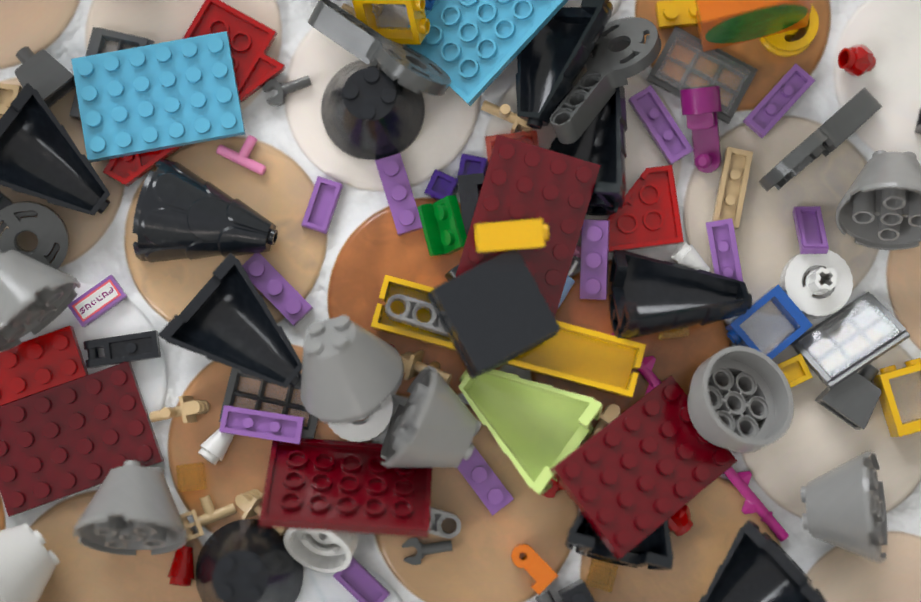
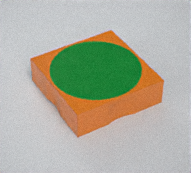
M695 0L697 8L696 23L703 52L807 27L813 0Z

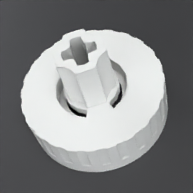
M828 250L827 254L799 253L790 259L783 268L780 276V287L807 318H822L840 310L848 302L852 294L853 276L846 261L831 250ZM808 273V275L806 276V279H805V286H804V284H803L804 277H805V275Z
M390 394L380 403L381 408L372 413L368 418L364 417L357 421L341 424L328 423V426L335 434L351 442L373 440L380 436L391 423L394 413L392 395Z
M288 528L284 535V545L288 553L305 567L319 572L335 573L349 566L358 545L357 533Z

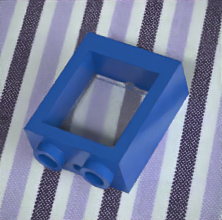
M778 284L755 301L744 315L737 316L725 328L728 330L726 333L728 338L735 345L739 344L740 346L756 349L772 360L813 325Z

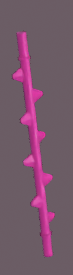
M654 356L643 357L641 366L637 369L649 383L645 395L661 383L652 371L656 361ZM732 466L723 474L726 475L745 498L741 510L742 513H757L761 517L760 520L766 523L781 542L787 539L789 534L774 518L773 512H769L748 485L752 473L750 471L737 473Z

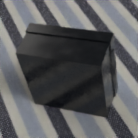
M518 249L508 250L435 287L427 294L471 379L490 372L543 344L544 341L554 337L561 330Z

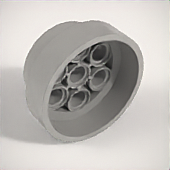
M746 346L724 348L702 362L691 380L687 403L691 422L697 432L715 446L740 453L754 452L781 438L791 424L794 402L790 385L777 364L756 349Z

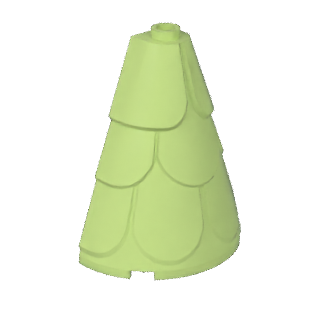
M465 370L459 380L461 382L458 386L483 426L488 427L504 454L509 456L528 486L539 495L544 494L551 488V485L548 483L552 479L558 481L550 469L587 441L594 430L591 422L593 419L597 421L600 418L603 404L592 397L557 389L552 385L521 379L519 375L492 370L471 379L467 370Z

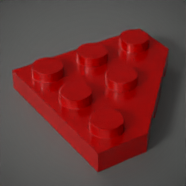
M672 165L646 168L625 195L623 207H619L616 213L608 217L607 220H610L609 253L614 252V250L627 251L681 244L684 242Z

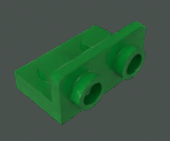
M456 195L446 196L433 204L418 206L419 216L431 257L452 254L464 248L467 236Z

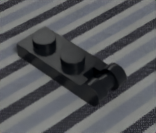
M156 330L83 342L84 350H87L88 360H86V368L88 369L161 357L158 331ZM99 348H104L105 357L99 358Z

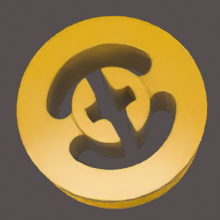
M811 6L808 25L805 27V35L801 39L789 41L794 38L799 29L759 38L764 48L770 53L781 57L795 56L806 50L816 36L819 27V18L814 6Z

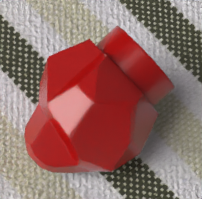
M862 44L843 48L838 55V66L841 69H845L852 76L859 77L865 72L871 71L876 65V59L872 51Z
M684 505L667 519L669 532H673L676 536L685 534L693 526V522L690 519V510L687 505Z

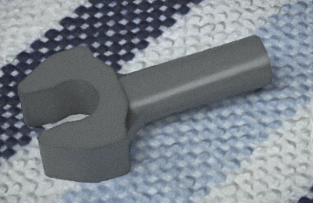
M309 76L285 84L279 83L273 78L268 80L262 89L264 92L277 90L278 94L267 99V103L273 106L284 105V98L288 93L311 86L312 84Z
M413 537L402 544L403 548L412 546L417 549L415 556L404 558L405 562L412 565L421 564V559L425 555L453 551L451 540L423 544L418 541L417 537Z

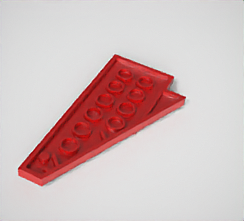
M205 0L182 39L227 31L241 103L262 88L268 80L275 78L285 70V65L266 55L277 36V32L220 0ZM182 146L110 159L103 173L128 187L154 168L159 160L166 159Z

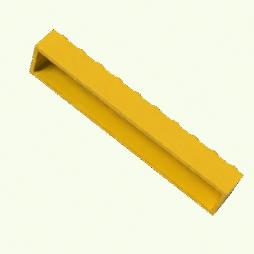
M385 275L379 299L387 303L391 296L401 294L431 303L427 294L434 288ZM394 301L390 304V309L394 314L400 315L404 313L405 307L402 302ZM377 303L371 324L373 329L456 351L449 337L393 321L386 315L383 304ZM419 309L416 313L417 319L420 322L426 323L430 321L431 315L428 310ZM557 321L561 329L557 332V335L505 363V365L631 398L633 397L639 374L631 373L632 369L637 370L640 368L646 344Z

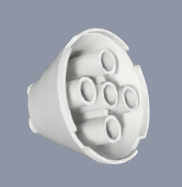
M27 523L0 530V602H38L56 565L60 563L57 556L51 550L47 551L43 546L46 541L37 530L33 531Z

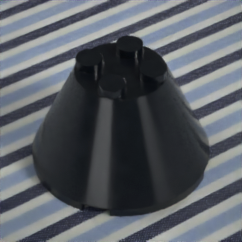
M362 60L345 66L330 80L322 97L321 116L328 136L340 150L357 159L378 160L403 152L417 138L424 120V98L422 92L417 94L398 84L399 80L391 79L380 69L381 65L379 63L375 67L371 63L368 65Z
M259 519L238 520L218 529L202 547L195 572L197 590L203 602H295L303 583V565L297 562L286 550L284 545L285 534L280 535L272 527L259 526Z

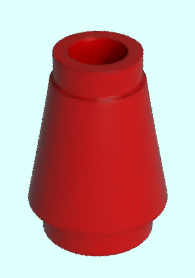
M183 546L175 551L167 576L170 578V585L191 586L192 580H195L193 547Z

